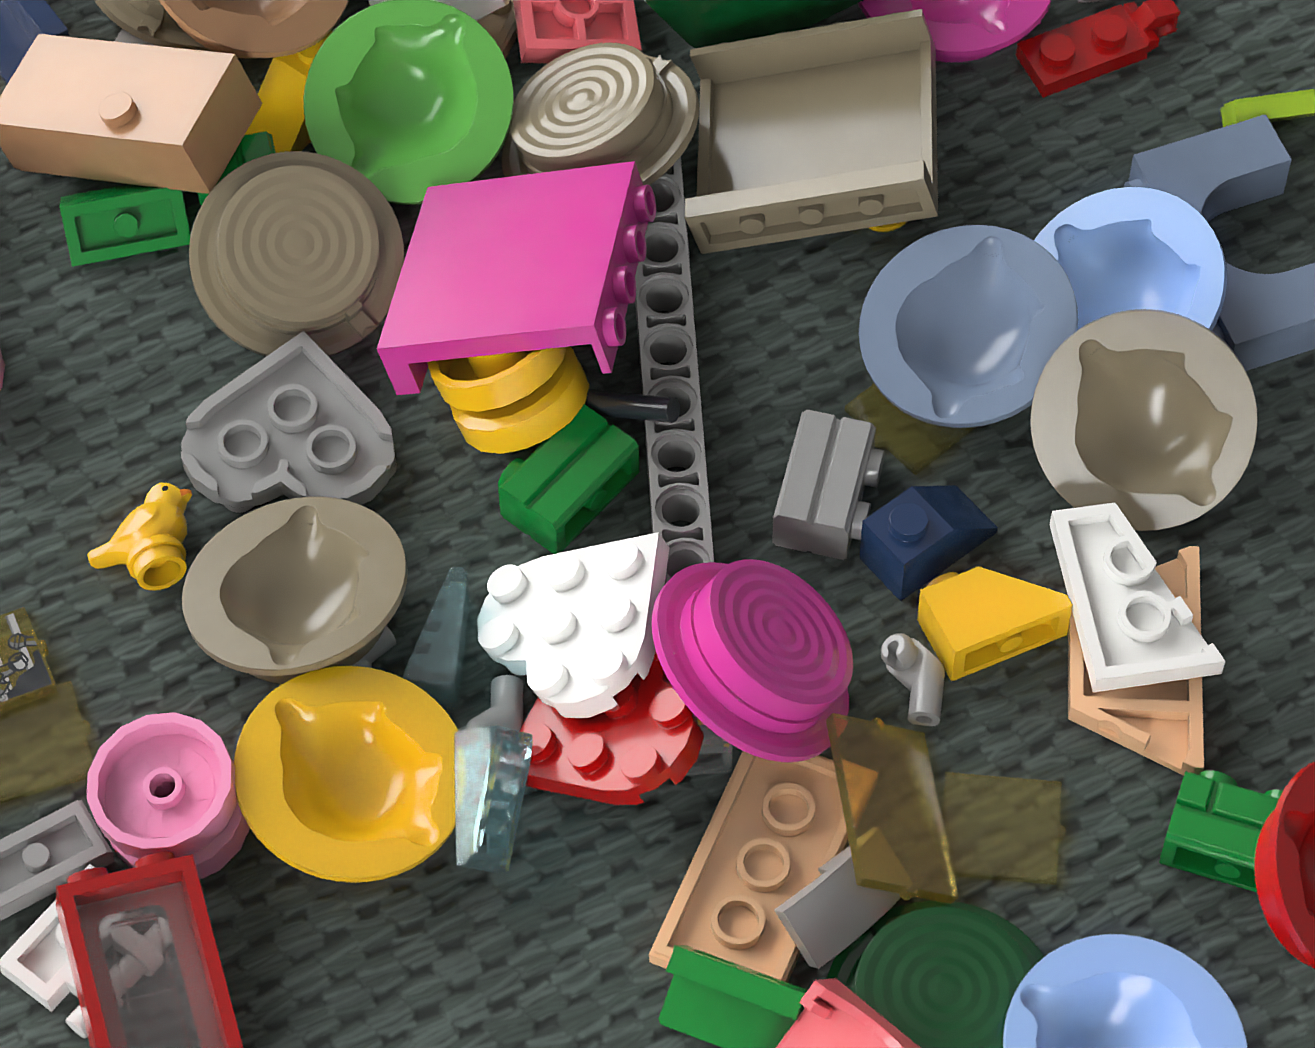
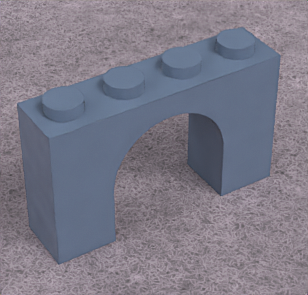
M1265 114L1133 155L1129 181L1124 183V187L1151 188L1172 194L1190 204L1209 222L1221 213L1283 194L1291 158ZM1226 262L1227 287L1225 300L1220 316L1212 331L1233 350L1246 371L1315 349V263L1282 273L1258 274L1238 269Z

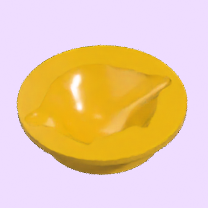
M334 666L306 672L281 684L269 693L250 714L239 736L234 757L237 801L248 826L268 850L290 866L319 878L353 883L382 880L399 875L424 862L446 842L454 831L464 809L469 787V766L465 746L453 720L443 707L423 689L395 674L369 667Z

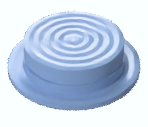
M1124 187L1093 194L1060 212L1041 230L1034 240L1055 257L1069 278L1077 303L1078 330L1086 324L1112 313L1135 309H1153L1188 317L1212 331L1222 311L1227 287V269L1221 244L1206 219L1195 208L1167 192L1143 187Z
M1105 934L1078 939L1059 947L1041 959L1019 984L1006 1015L1003 1033V1048H1247L1243 1026L1234 1005L1220 984L1203 967L1182 952L1168 945L1139 936Z

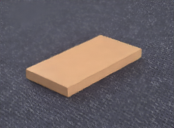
M742 751L649 953V962L667 969L674 946L688 945L788 982L801 952L774 909L820 877L821 873L818 868L847 848L873 789L875 776L820 755L801 762H777Z

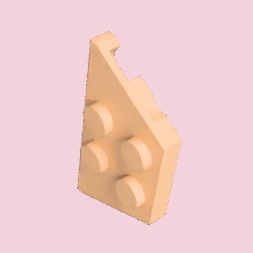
M1189 546L1179 550L1177 559L1158 565L1155 569L1174 597L1181 596L1193 614L1192 623L1201 634L1199 547ZM1071 611L1068 627V719L1183 776L1185 771L1198 775L1203 772L1202 677L1093 692Z

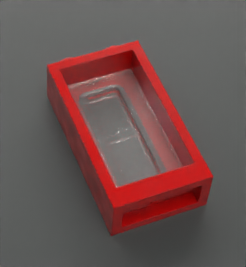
M158 852L138 859L134 863L135 868L109 874L107 869L103 867L89 868L70 875L67 878L66 884L56 886V910L90 1048H243L193 854L175 858L173 852Z

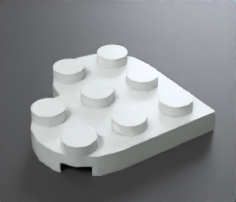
M658 532L547 555L520 566H502L490 576L487 583L489 594L484 600L477 619L478 641L493 661L505 665L512 674L527 675L528 685L543 703L554 707L561 716L566 718H589L608 711L618 705L613 696L625 689L637 673L643 680L649 673L656 652L652 634V612L657 595L665 585L670 548Z

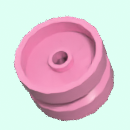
M176 712L143 716L120 727L99 748L88 771L87 801L95 821L105 837L110 840L119 858L130 868H135L134 863L138 859L158 852H173L175 858L193 854L198 877L201 880L220 871L241 850L250 827L241 812L236 797L234 761L222 738L202 720Z

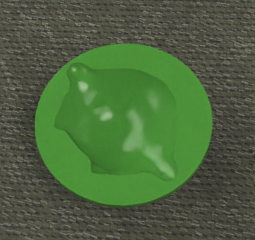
M389 0L372 5L349 17L328 36L320 47L309 69L304 91L305 123L317 154L329 156L353 167L366 176L380 190L388 203L397 204V206L399 204H422L427 187L471 182L480 177L492 164L503 147L510 130L514 109V90L511 74L496 41L482 25L466 13L453 6L433 0Z

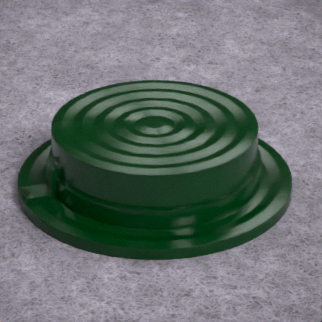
M929 900L914 902L888 910L867 931L836 956L827 979L836 978L920 1048H1003L1004 1025L1011 1000L1024 977L1044 958V955L1018 927L989 910L962 902Z

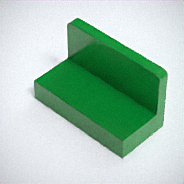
M127 184L60 198V212L72 267L190 245L191 235L181 190Z
M675 945L666 972L674 974L659 1015V1022L663 1026L722 1048H776L805 1007L799 1002L808 990L691 946Z

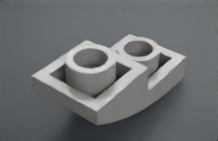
M869 831L818 868L821 873L820 877L774 909L804 959L811 967L819 969L876 923L909 889L908 883L875 831Z

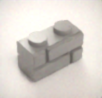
M806 410L801 413L773 516V544L804 552L811 551L814 554L832 558L847 559L852 538L861 540L862 521L870 516L871 503L862 501L865 486L877 488L883 467L885 451L874 449L876 427L871 422L846 417L839 420L835 415Z

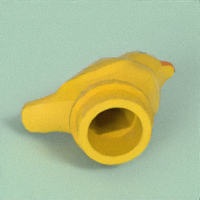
M159 483L153 486L148 492L144 504L134 509L125 518L111 540L87 554L90 565L97 569L120 564L127 565L130 575L137 580L140 587L146 590H162L176 584L182 579L187 570L185 563L186 551L182 543L187 535V522L184 512L188 501L192 497L191 490L179 489L169 483Z

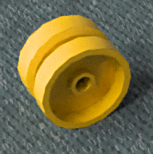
M569 346L427 362L431 377L444 401L450 404L454 420L466 442L480 452L503 454L527 449L551 438L574 419L585 404L589 389V383L573 349Z

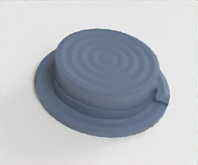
M965 225L952 227L929 234L913 242L893 257L878 274L867 293L861 311L859 323L861 354L866 369L876 387L894 406L906 414L938 426L953 428L984 426L1012 417L1032 405L1035 388L1046 363L1056 349L1078 330L1077 303L1069 278L1062 266L1052 254L1034 240L1018 232L996 226Z

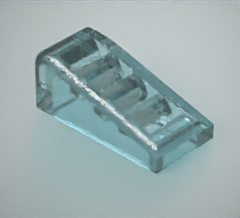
M450 567L403 673L404 679L423 689L444 710L455 711V708H459L470 608L467 572H464V567Z
M487 726L455 732L456 863L458 866L494 873L509 871L531 762L532 734L501 726ZM484 834H486V845H482Z

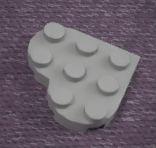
M304 331L206 398L188 416L186 420L187 431L181 442V459L184 471L194 488L211 501L223 504L228 510L238 513L246 512L254 506L267 503L281 495H285L289 499L332 497L363 505L371 501L388 484L389 479L395 474L397 469L392 429L381 411Z

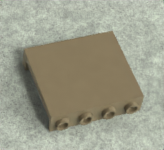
M922 9L690 49V57L700 78L697 197L685 199L684 218L701 254L938 217L936 47Z

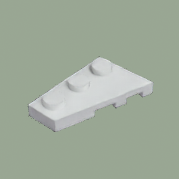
M1115 502L1052 511L1049 525L1068 598L1073 605L1072 613L1093 692L1222 674L1226 661L1213 643L1208 645L1192 623V612L1181 596L1175 598L1155 569L1156 560Z

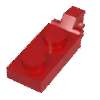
M1148 0L1139 7L1135 2L1125 3L1123 6L1120 4L1018 42L1016 57L1042 97H1046L1146 59L1147 53L1159 46L1160 37L1177 31L1176 26L1180 10L1173 0Z

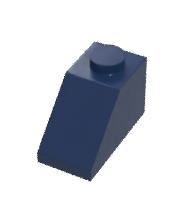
M956 485L911 486L862 521L859 558L902 601L996 534L998 527Z

